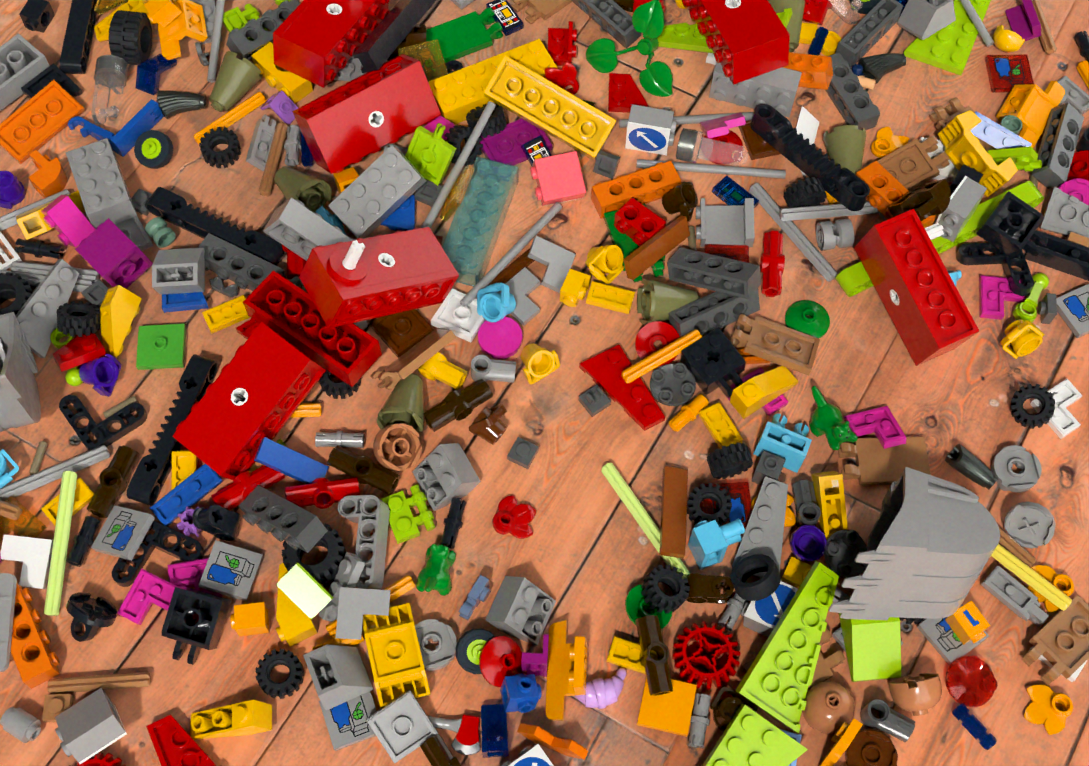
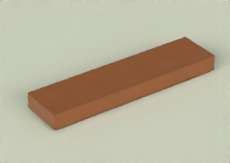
M680 215L623 259L628 279L634 280L690 236L687 217Z
M665 466L663 469L659 555L682 559L685 556L688 470L668 466Z

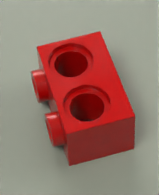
M631 198L615 213L614 226L620 233L626 234L635 244L641 246L665 228L666 221L634 198Z

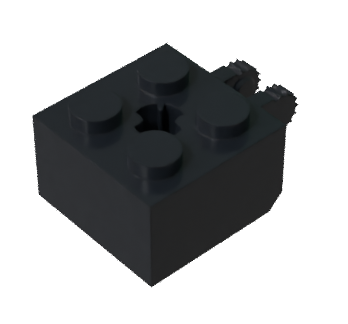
M1009 191L999 201L976 233L1012 259L1022 249L1030 253V255L1039 256L1041 249L1033 242L1040 246H1046L1049 242L1047 237L1036 230L1044 219L1043 215Z
M719 327L681 351L680 362L685 364L687 369L691 371L695 382L706 395L719 387L726 397L730 398L732 389L727 382L731 380L736 387L744 383L739 374L745 370L746 361Z
M186 586L175 587L161 631L162 636L177 640L172 659L180 660L186 643L191 645L187 663L192 665L196 663L200 648L207 650L217 649L231 603L230 599ZM194 614H198L199 621L196 623L195 621L197 619H193Z

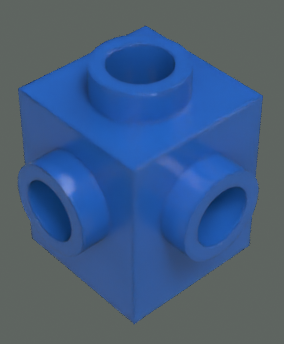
M519 673L514 676H506L500 688L505 712L519 711L526 713L535 710L537 702L541 699L542 695L541 686L536 683L534 674L525 675Z

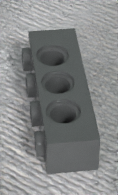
M286 0L277 9L266 11L261 18L257 20L252 19L243 28L232 30L228 34L227 47L231 52L237 53L236 58L242 60L243 57L248 60L252 59V54L269 42L273 44V32L283 23L280 19L286 20L300 5L297 0ZM246 37H251L254 41H250Z
M571 0L626 49L641 36V33L637 32L633 26L632 16L613 0Z
M881 0L838 43L836 53L840 52L842 57L848 61L850 69L896 24L903 7L902 4L896 0Z
M840 52L828 56L832 58L833 76L828 90L825 91L847 125H857L858 130H862V128L868 130L876 127L880 111L871 101L868 92L859 83L857 75L850 69L848 61L842 57Z
M1069 103L1051 109L1038 152L1037 160L1042 161V168L1034 169L1032 175L1048 189L1066 182L1084 116Z
M208 233L198 247L204 248L205 271L211 270L221 279H229L242 289L247 288L254 291L273 270L286 278L284 269Z
M681 247L667 262L669 280L745 299H750L761 285L760 265Z
M758 288L750 299L717 291L669 312L670 325L676 329L680 338L694 329H697L704 336L718 327L722 328L737 321L740 314L749 316L759 311Z
M259 485L239 505L240 509L244 512L243 518L250 525L254 526L257 524L266 534L271 532L280 542L285 540L294 550L300 548L308 553L328 531L316 515Z

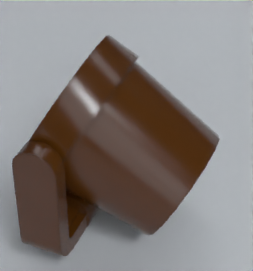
M500 404L493 408L486 407L469 426V431L494 445L507 429V426L500 420L507 412L504 405Z

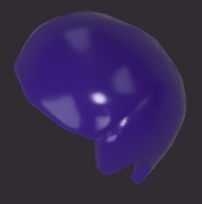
M803 525L791 534L789 544L791 552L796 558L810 562L816 561L823 556L827 541L825 534L819 528L813 525Z

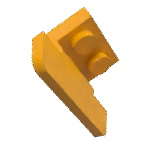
M176 0L182 13L165 28L157 23L161 51L166 60L181 57L179 40L185 36L201 42L208 38L202 5L189 0Z
M1050 81L1045 91L1036 84L1014 85L996 117L999 122L1008 115L1018 117L1022 122L1023 128L1018 136L1032 143L1030 147L1034 148L1047 125L1051 109L1058 107L1065 95V89L1057 81Z
M567 620L553 623L549 627L545 713L546 717L551 720L564 721L565 696L586 695V638L584 636H575V643L566 644Z

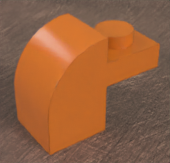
M37 150L30 153L29 155L33 163L39 169L28 177L34 189L43 198L63 191L67 183V176L58 158L55 157L51 160L46 154L42 156Z

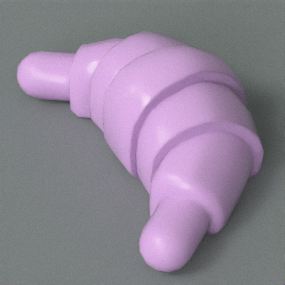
M619 668L611 679L603 680V678H597L591 682H586V695H576L575 697L587 708H606V706L618 701L617 698L623 689V681L627 671L624 668Z

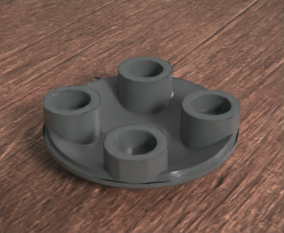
M683 363L665 364L654 370L650 379L652 395L658 402L667 406H679L688 402L694 395L696 388L693 374Z
M840 530L833 533L828 538L824 548L827 566L841 578L859 576L865 570L866 563L855 562V558L859 553L867 552L865 541L855 530Z

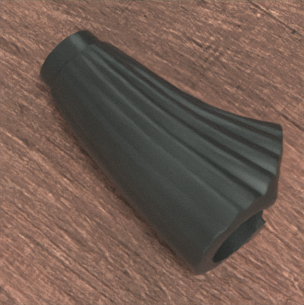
M899 53L879 54L860 58L858 64L862 65L864 76L875 79L877 84L887 73L905 66L906 57L904 54Z
M158 90L156 102L166 119L179 113L206 108L205 96L183 91Z
M957 444L945 458V461L961 474L980 486L986 487L988 490L998 480L984 463L961 444Z

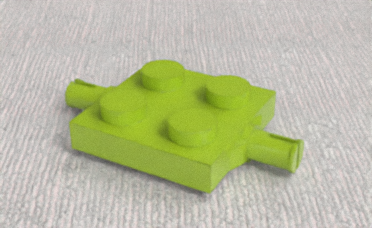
M441 123L436 125L434 133L422 126L417 127L405 155L426 180L433 182L437 186L442 183L457 149L442 138L446 127Z

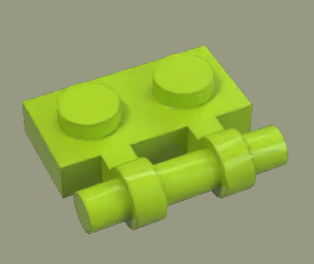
M246 4L244 7L245 11L243 12L238 7L223 13V24L229 33L236 28L241 29L248 20L260 18L258 10L251 4ZM246 37L248 40L254 41L253 38Z
M1032 147L988 150L997 166L1010 157L1018 170L1029 172L1042 168V161L1037 160L1038 154Z
M414 485L410 488L412 493L410 498L406 499L404 492L400 491L380 499L389 506V524L397 544L420 536L418 527L421 525H425L427 531L435 529L433 513L428 510L425 502L427 498L425 493L421 492L419 485ZM417 506L420 515L413 517L410 508Z

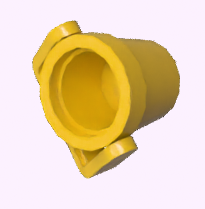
M617 245L593 247L588 252L585 264L597 280L610 284L624 269L623 252Z
M1020 319L1014 321L1005 329L1004 334L1006 337L1001 340L1000 344L1007 353L1017 359L1035 351L1041 345L1042 337L1045 334L1029 320L1024 321Z
M528 344L521 351L520 357L526 366L522 370L525 379L530 385L560 367L555 350L550 352L537 344Z

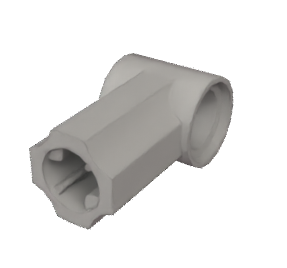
M477 355L472 359L471 377L475 382L483 379L484 381L514 383L516 362L492 360L485 355ZM484 367L486 370L478 371L476 368Z

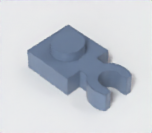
M482 575L479 576L469 592L467 600L461 606L459 616L469 620L475 607H478L481 601H486L491 592L488 578Z

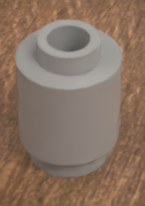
M10 707L0 719L3 730L23 743L35 740L41 732V721L22 708Z

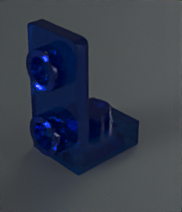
M158 54L137 65L136 89L151 95L157 94L160 74L176 66L177 60H166L162 54Z
M503 704L482 705L483 758L509 756L507 712H505Z

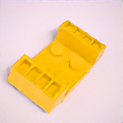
M969 110L957 115L937 135L945 146V153L959 171L964 164L983 174L979 184L987 188L984 195L988 198L1007 183L1018 169L1010 157L997 166L992 156L980 144L978 138L972 134L971 130L981 120L974 112Z
M410 603L390 607L389 616L363 614V630L380 707L383 708L408 690H411L416 699L431 695Z

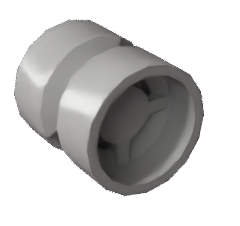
M836 220L834 224L831 221L817 223L816 240L819 249L824 251L832 250L835 246L838 248L852 247L854 244V229L851 220Z

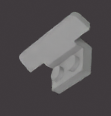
M0 573V672L7 670L10 663L17 578L10 573Z

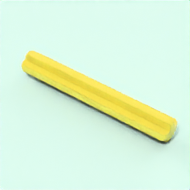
M1000 544L997 545L991 555L994 559L1064 611L1072 603L1070 597Z

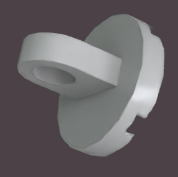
M1022 502L1011 507L1005 517L1004 527L1008 534L1022 547L1032 549L1050 542L1055 533L1056 523L1053 515L1047 508L1038 503Z

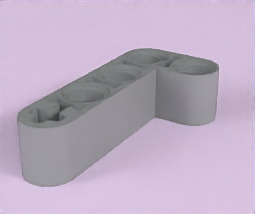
M374 495L346 496L340 500L338 512L351 522L358 523L355 555L365 563L356 587L381 590L384 581L389 506ZM377 505V509L372 513L374 506ZM355 506L354 511L350 513L352 507ZM375 528V533L370 537L371 531ZM373 552L372 558L368 561L369 554Z

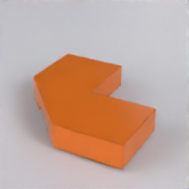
M520 723L517 730L518 733L532 742L565 756L584 760L587 756V749L574 740L553 736L538 725Z

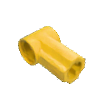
M439 352L418 368L420 374L432 381L437 379L456 390L463 386L468 375L466 370L448 362L446 357Z

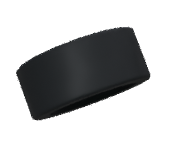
M755 554L743 558L733 567L730 574L731 582L737 594L747 601H758L767 598L776 591L781 581L780 573L774 560L763 554ZM767 572L758 581L744 583L753 574Z

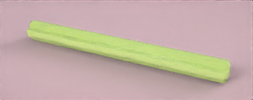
M607 463L602 467L603 475L659 553V528L613 463ZM660 555L665 563L670 565V570L676 567L678 568L676 573L679 574L682 571L684 574L681 577L682 579H686L687 575L690 574L680 558Z
M64 471L62 473L44 614L48 616H57L60 611L77 473L73 471Z

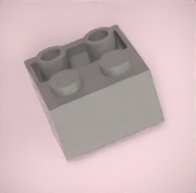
M908 0L897 24L919 39L924 40L956 21L953 0Z
M204 248L159 250L152 264V288L160 295L205 292Z
M459 443L439 444L412 471L433 511L451 504L452 498L460 499L468 495L481 482Z
M505 576L485 620L501 632L530 644L538 645L556 600L525 577Z
M325 645L303 655L318 697L326 711L374 690L357 647Z

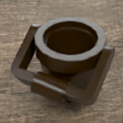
M682 182L662 196V205L669 214L672 215L680 212V215L687 217V222L691 221L694 208L698 203L697 194L691 182Z
M724 685L710 706V709H714L713 720L715 725L720 730L725 731L741 704L748 705L755 712L758 706L736 692L734 688ZM724 691L732 695V697L719 701Z

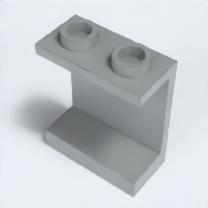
M701 198L700 206H696V219H700V226H696V240H700V247H753L755 239L754 198H745L744 205L705 206V198Z

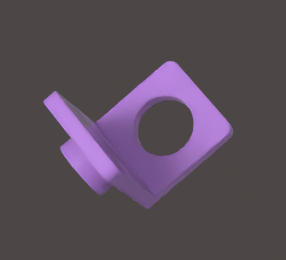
M282 90L273 94L261 106V110L270 107L288 125L295 119L292 111L298 109Z

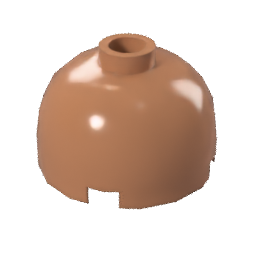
M407 424L387 425L375 437L373 443L374 455L377 461L385 468L394 471H403L411 468L420 459L422 445H420L418 438L420 436L412 426Z
M921 673L919 674L920 676L911 677V675L891 679L888 683L893 701L902 710L912 711L913 716L928 714V709L934 707L940 701L942 695L939 674Z
M824 681L812 686L807 692L805 698L807 703L805 711L802 710L810 727L821 731L823 734H835L844 722L849 724L853 719L855 709L853 697L848 689L841 684L833 681Z

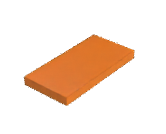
M53 80L0 123V146L17 162L22 164L30 157V153L34 150H39L65 128L70 119L84 112V107Z

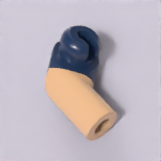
M854 64L852 72L857 75L861 86L873 90L876 80L865 77L862 72V65Z

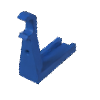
M151 99L116 135L78 116L70 119L68 126L70 130L75 129L78 125L83 126L80 129L83 137L91 135L98 141L108 138L113 151L124 157L135 146L138 137L143 132L151 130L164 116L158 103Z

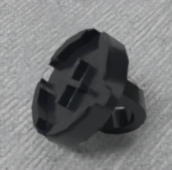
M86 592L72 594L66 604L68 613L74 617L71 623L72 637L79 642L88 641L94 638L99 627L113 625L117 617V609L111 602L103 597H97V599L90 598L91 594ZM83 623L86 627L85 634L82 632Z

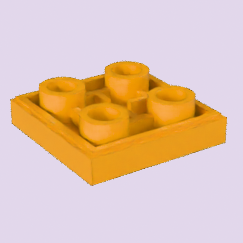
M646 677L637 725L687 737L697 685L671 679L673 692L650 696Z

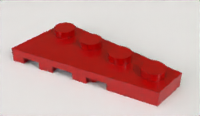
M619 344L579 363V368L584 373L589 374L593 378L592 381L599 387L601 386L614 402L619 403L624 408V411L644 431L665 421L664 414L641 378L639 377L630 383H626L622 378V371L631 367L632 364Z

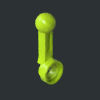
M1036 273L1032 276L1034 284L1030 294L1024 302L1017 304L1013 310V316L1016 320H1029L1032 323L1037 317L1036 307L1038 305V298L1041 291L1047 288L1049 284V278L1044 273Z
M57 328L50 336L53 345L59 349L75 338V336H70V333L64 335ZM69 336L67 341L59 342L62 337ZM78 366L68 369L65 375L66 382L71 386H79L83 383L79 375L80 369H78Z

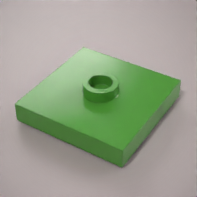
M185 324L139 326L137 369L184 368Z

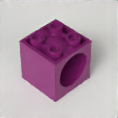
M109 218L104 223H101L90 236L83 239L80 245L75 248L112 287L120 285L127 289L153 264Z

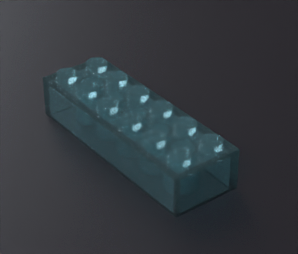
M481 157L476 158L470 174L471 177L461 197L442 247L459 274L456 282L473 287L485 275L518 184V167Z

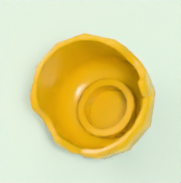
M998 25L993 34L995 46L1007 53L1018 51L1025 41L1016 32L1004 30L1003 25Z

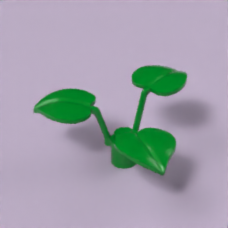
M652 0L640 5L633 13V26L637 32L643 33L644 37L636 46L615 52V43L610 39L601 38L594 41L588 47L586 59L595 70L601 73H609L618 64L616 55L638 50L642 55H648L645 64L647 69L643 70L639 75L642 87L652 95L667 97L673 94V77L669 66L661 61H655L650 65L651 59L654 56L653 52L659 46L657 37L661 35L664 29V13L659 0Z

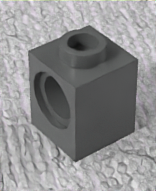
M763 450L752 482L762 485L765 476L778 481L786 459Z

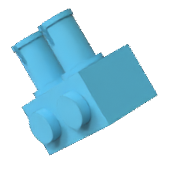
M774 414L772 422H767L753 454L761 457L764 450L786 460L783 467L797 473L812 441L806 437L809 427L805 424L803 431H801L803 423H797L794 426V430L790 431L784 428L787 424V417L783 415L781 422H779L781 414Z
M739 518L722 526H719L716 520L710 522L704 520L694 526L688 546L700 570L722 562L727 547L741 542L740 534H744L745 529Z

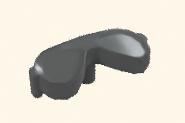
M195 42L201 64L203 66L209 65L206 58L209 56V53H202L201 45L203 43Z
M220 277L209 280L213 290L228 297L238 295L239 289L236 284L224 287Z

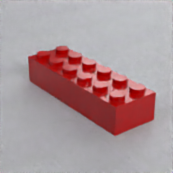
M274 270L243 301L249 317L259 324L263 322L320 366L351 387L358 382L382 355L379 341L353 323L328 329L309 294Z

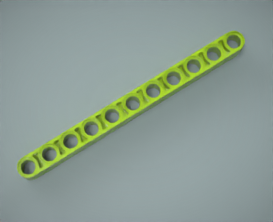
M1031 181L1008 190L1033 208L1044 200V196ZM1008 191L979 204L954 242L941 236L932 239L931 241L938 254L977 236L976 233ZM862 262L842 270L835 278L848 297H852L874 286Z

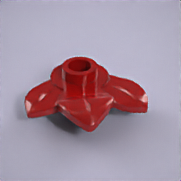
M566 61L561 69L554 67L545 68V78L572 95L578 92L577 70L572 63ZM568 85L572 86V88L566 89L565 87Z
M507 496L498 504V512L492 519L494 530L502 535L510 533L519 539L528 538L533 535V531L528 524L534 519L536 509L528 504L518 505L515 496Z

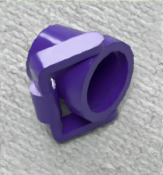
M0 171V207L11 209L13 205L20 203L25 198L26 189L11 172Z
M105 354L104 357L82 364L79 375L85 384L94 385L93 389L100 395L110 397L121 370V363L114 356Z

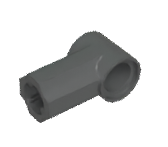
M799 480L792 484L797 515L796 525L797 527L803 525L816 526L821 510L817 506L813 482ZM808 514L813 519H807L803 515Z
M874 699L862 708L860 713L861 720L866 726L871 728L877 727L903 742L908 741L915 728L914 720L889 708L888 704L880 699ZM871 708L878 711L879 719L872 716Z

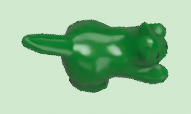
M813 386L812 395L817 408L812 413L809 424L811 432L815 436L825 434L832 450H839L843 442H856L858 437L850 429L849 421L843 420L840 409L835 405L827 403L818 388Z
M432 544L426 551L425 567L418 574L416 581L417 590L420 592L436 590L441 596L448 595L452 589L449 570L456 560V553L449 551V548L443 544Z

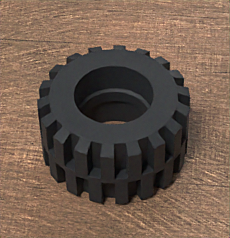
M118 10L113 15L109 28L111 55L121 58L126 64L140 66L146 64L152 48V27L147 14Z
M6 272L5 275L0 273V305L8 299L15 298L10 306L0 309V315L14 312L16 315L33 293L28 282L18 274L13 276L10 272Z
M328 524L324 525L328 531L315 545L328 549L326 558L319 564L306 565L302 563L301 559L305 551L300 548L294 550L285 540L283 543L284 550H282L283 563L288 572L299 563L320 585L323 584L324 588L329 586V581L332 580L334 582L340 562L346 554L341 537Z

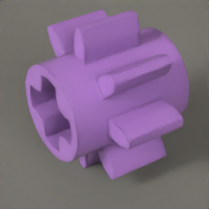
M187 506L186 511L178 514L181 522L177 524L179 530L184 529L183 533L186 536L195 534L199 537V533L202 530L195 527L194 523L191 524L195 510L189 509Z

